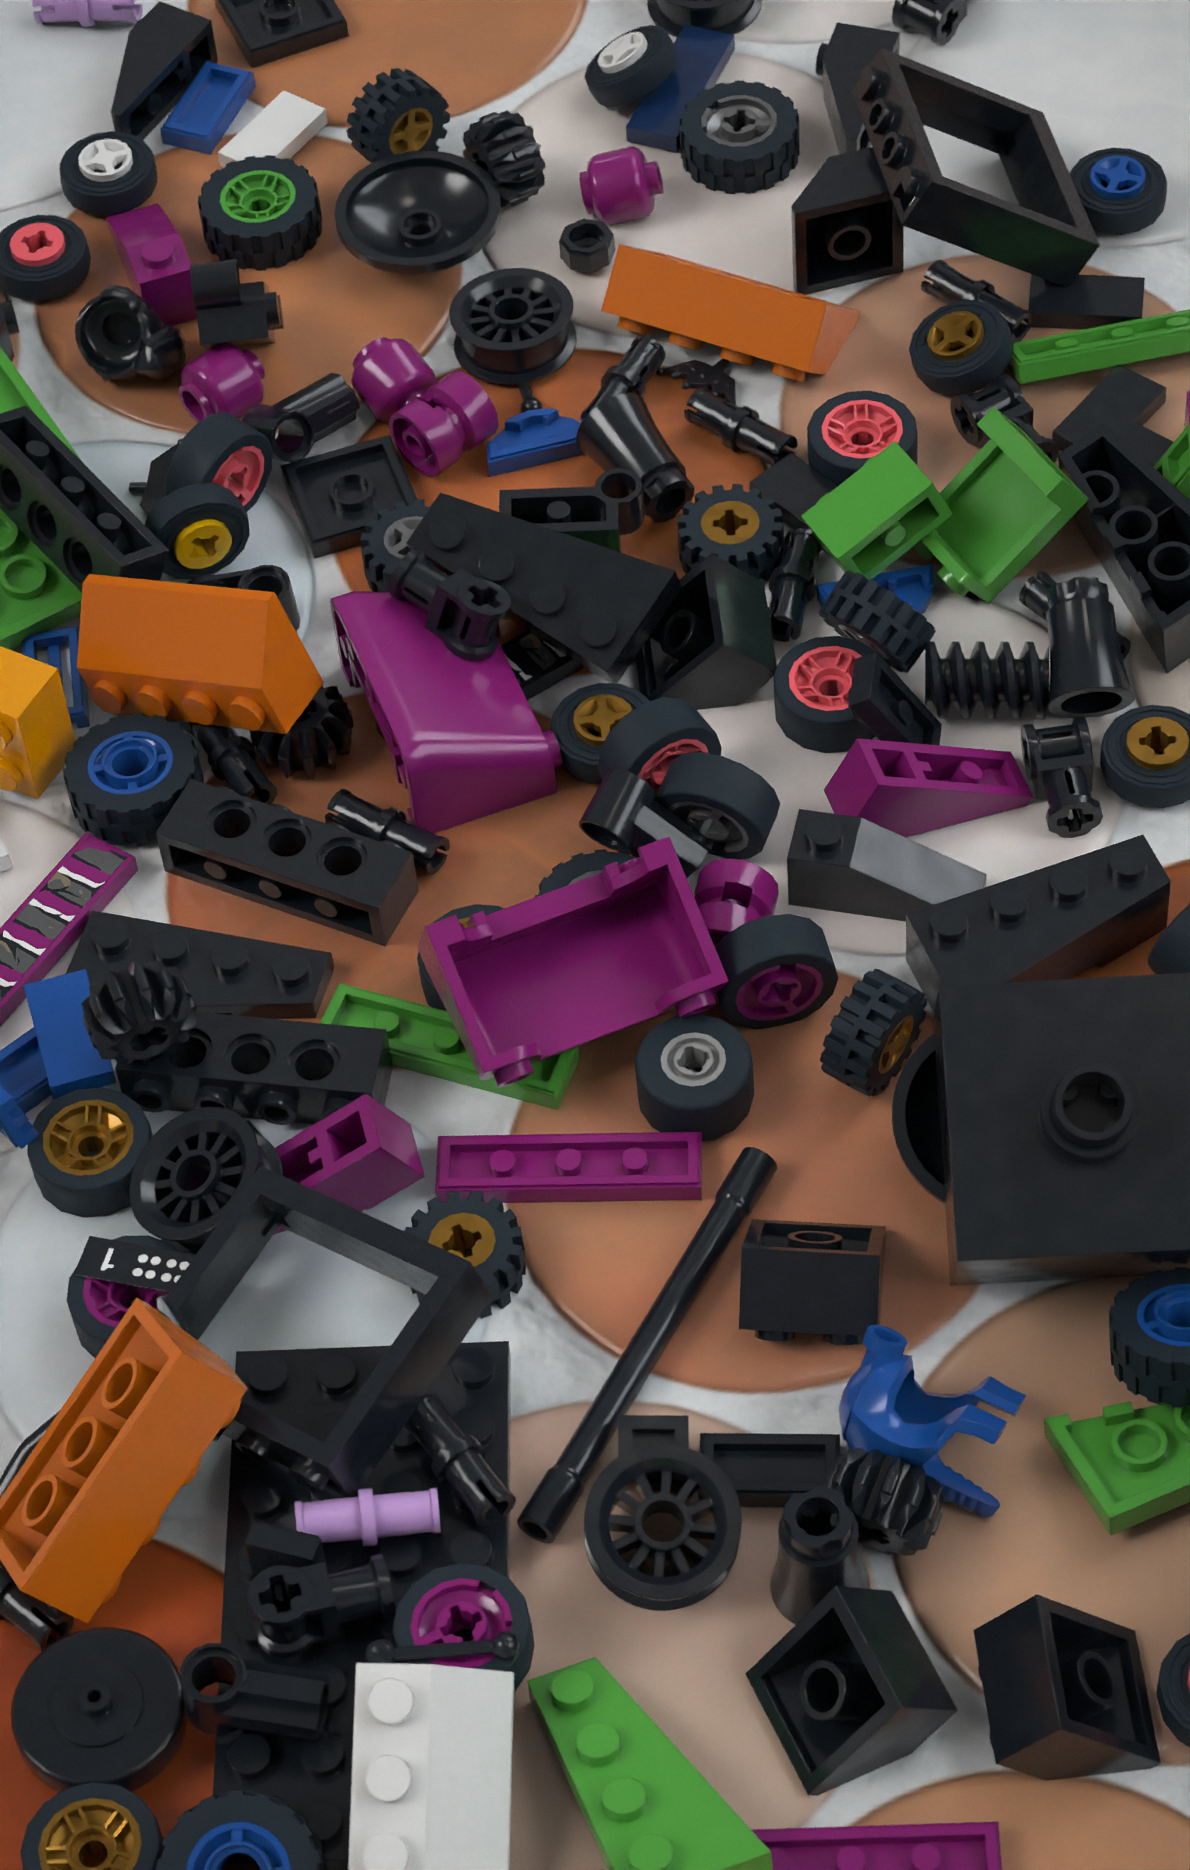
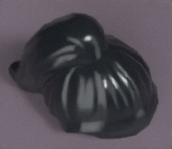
M110 285L99 296L90 300L79 312L75 323L76 344L86 363L101 376L104 382L130 380L141 375L150 377L152 380L161 381L176 374L180 366L184 364L186 358L185 340L181 330L174 328L171 323L164 324L151 305L128 287Z

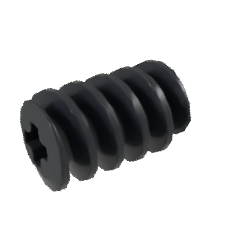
M927 641L925 645V706L928 701H932L938 718L945 719L952 701H957L963 719H970L977 701H982L987 718L995 719L1000 704L1003 701L1007 702L1012 719H1019L1025 703L1031 702L1037 719H1044L1048 711L1049 646L1044 658L1040 659L1034 642L1026 641L1019 659H1015L1009 642L1001 641L994 659H990L985 643L983 641H976L970 658L965 659L960 642L951 641L945 659H941L935 642Z

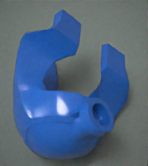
M868 1326L863 1338V1344L867 1347L866 1353L859 1369L850 1377L845 1386L839 1405V1420L843 1440H846L850 1449L860 1448L869 1453L871 1450L878 1449L888 1456H901L902 1460L910 1465L922 1466L925 1470V1475L935 1478L941 1484V1494L946 1503H954L958 1508L964 1507L967 1511L975 1512L980 1517L989 1518L993 1516L1000 1507L999 1501L990 1493L984 1492L980 1486L974 1485L971 1480L965 1479L962 1474L954 1472L951 1467L945 1466L938 1452L955 1432L976 1436L994 1445L1002 1435L1007 1421L975 1406L980 1401L1015 1417L1026 1395L1004 1385L991 1376L974 1388L960 1394H938L924 1391L914 1379L912 1355L903 1354L907 1345L906 1338L899 1332L885 1326Z

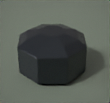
M581 219L564 227L559 240L560 258L570 270L587 273L595 272L610 265L615 252L614 234L602 221Z

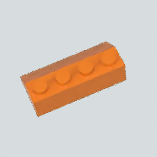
M620 244L601 311L619 316L617 327L645 335H650L652 326L670 331L668 339L670 343L699 351L703 341L722 347L719 355L720 358L752 366L754 357L774 362L771 373L804 382L806 372L826 374L855 327L860 315L859 310L661 252Z
M89 574L83 581L77 669L90 689L92 700L102 711L112 714L121 713L129 715L143 713L144 716L152 717L155 714L169 720L287 734L324 683L275 592Z
M136 1298L0 1498V1561L19 1590L87 1624L100 1605L109 1601L115 1594L121 1581V1574L140 1546L147 1544L153 1538L159 1528L162 1514L179 1489L186 1486L194 1478L199 1469L202 1455L219 1430L226 1427L234 1419L239 1410L241 1398L248 1389L225 1360L139 1298Z

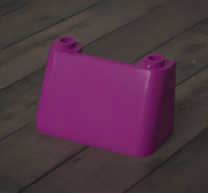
M353 591L331 598L330 604L341 668L350 687L355 686L356 689L362 687L392 754L395 776L399 784L403 783L404 788L408 789L411 807L407 808L411 823L431 833H437L557 793L554 768L562 765V756L558 742L551 730L542 732L499 641L495 653L489 659L484 661L462 659L454 655L446 647L443 639L424 627L428 613L405 598L397 600L388 592ZM499 624L495 632L497 638H500ZM461 634L462 639H465L466 635Z
M670 837L639 847L637 851L640 857L629 860L618 866L617 862L604 866L600 874L485 915L484 911L471 915L466 929H464L462 923H459L456 915L425 926L417 947L426 970L481 1080L494 1078L497 1087H504L533 1075L535 1072L532 1064L674 1010H677L680 1019L692 1014H699L717 1004L713 994L720 991L728 983V978Z

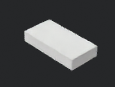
M283 90L218 152L220 167L224 168L227 163L234 160L236 162L241 161L249 156L265 157V155H273L280 159H291L328 123L326 109Z

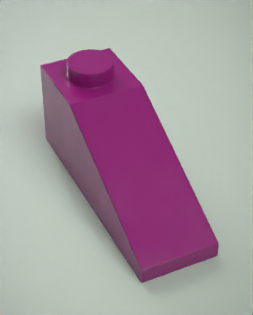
M156 203L106 217L107 226L133 292L143 297L151 305L164 324L171 323L173 326L197 319L191 286V262L179 232L160 205Z
M858 738L824 789L834 814L861 817L903 837L1027 806L1033 798L1012 752Z
M364 1094L275 1147L282 1162L284 1177L358 1211L373 1208L425 1177L411 1124L368 1094ZM279 1226L274 1234L288 1230Z

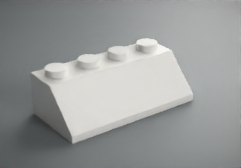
M356 1663L348 1870H509L514 1672L435 1664Z

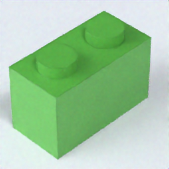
M894 441L879 454L871 457L863 467L832 492L822 496L801 517L822 547L844 573L847 571H852L855 574L859 573L870 581L952 516L953 513L934 484L898 443Z

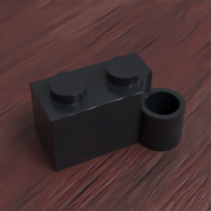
M236 259L190 264L191 286L201 346L209 350L215 345L225 343L236 347L275 343L274 330L284 329L280 295H277V292H269V286L264 281L240 283Z
M617 468L602 473L597 478L594 487L500 490L499 512L622 553L621 535L631 534L638 530L644 521L642 483L640 477L635 472Z

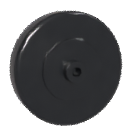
M97 1627L74 1632L45 1648L35 1657L22 1674L15 1689L11 1705V1726L23 1760L42 1783L59 1793L66 1788L90 1782L120 1785L129 1791L142 1787L160 1774L172 1761L183 1742L188 1724L180 1673L173 1659L152 1639L128 1629L115 1627Z

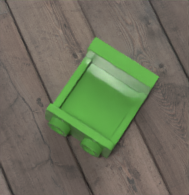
M994 407L977 423L990 440L939 493L953 515L913 546L927 560L930 561L935 556L944 565L937 574L957 594L964 597L971 591L989 604L1089 500L1018 425Z

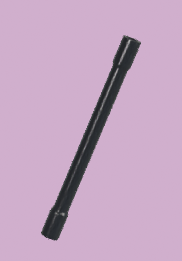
M746 1147L742 1150L718 1189L713 1206L555 1465L546 1471L517 1519V1524L531 1538L547 1544L555 1540L582 1495L585 1481L618 1428V1415H626L741 1222L751 1214L776 1173L777 1164L766 1152L754 1147Z

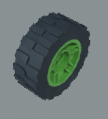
M265 155V157L249 156L237 162L234 160L227 163L226 167L221 170L217 169L210 175L209 181L204 182L202 185V194L198 196V207L204 239L207 242L208 250L212 255L216 254L219 257V261L236 259L238 269L243 270L252 268L260 271L271 267L279 268L286 266V263L290 261H297L302 258L308 249L312 250L316 245L317 237L321 236V222L323 220L316 181L313 176H309L308 169L303 165H296L291 159H280L273 155Z

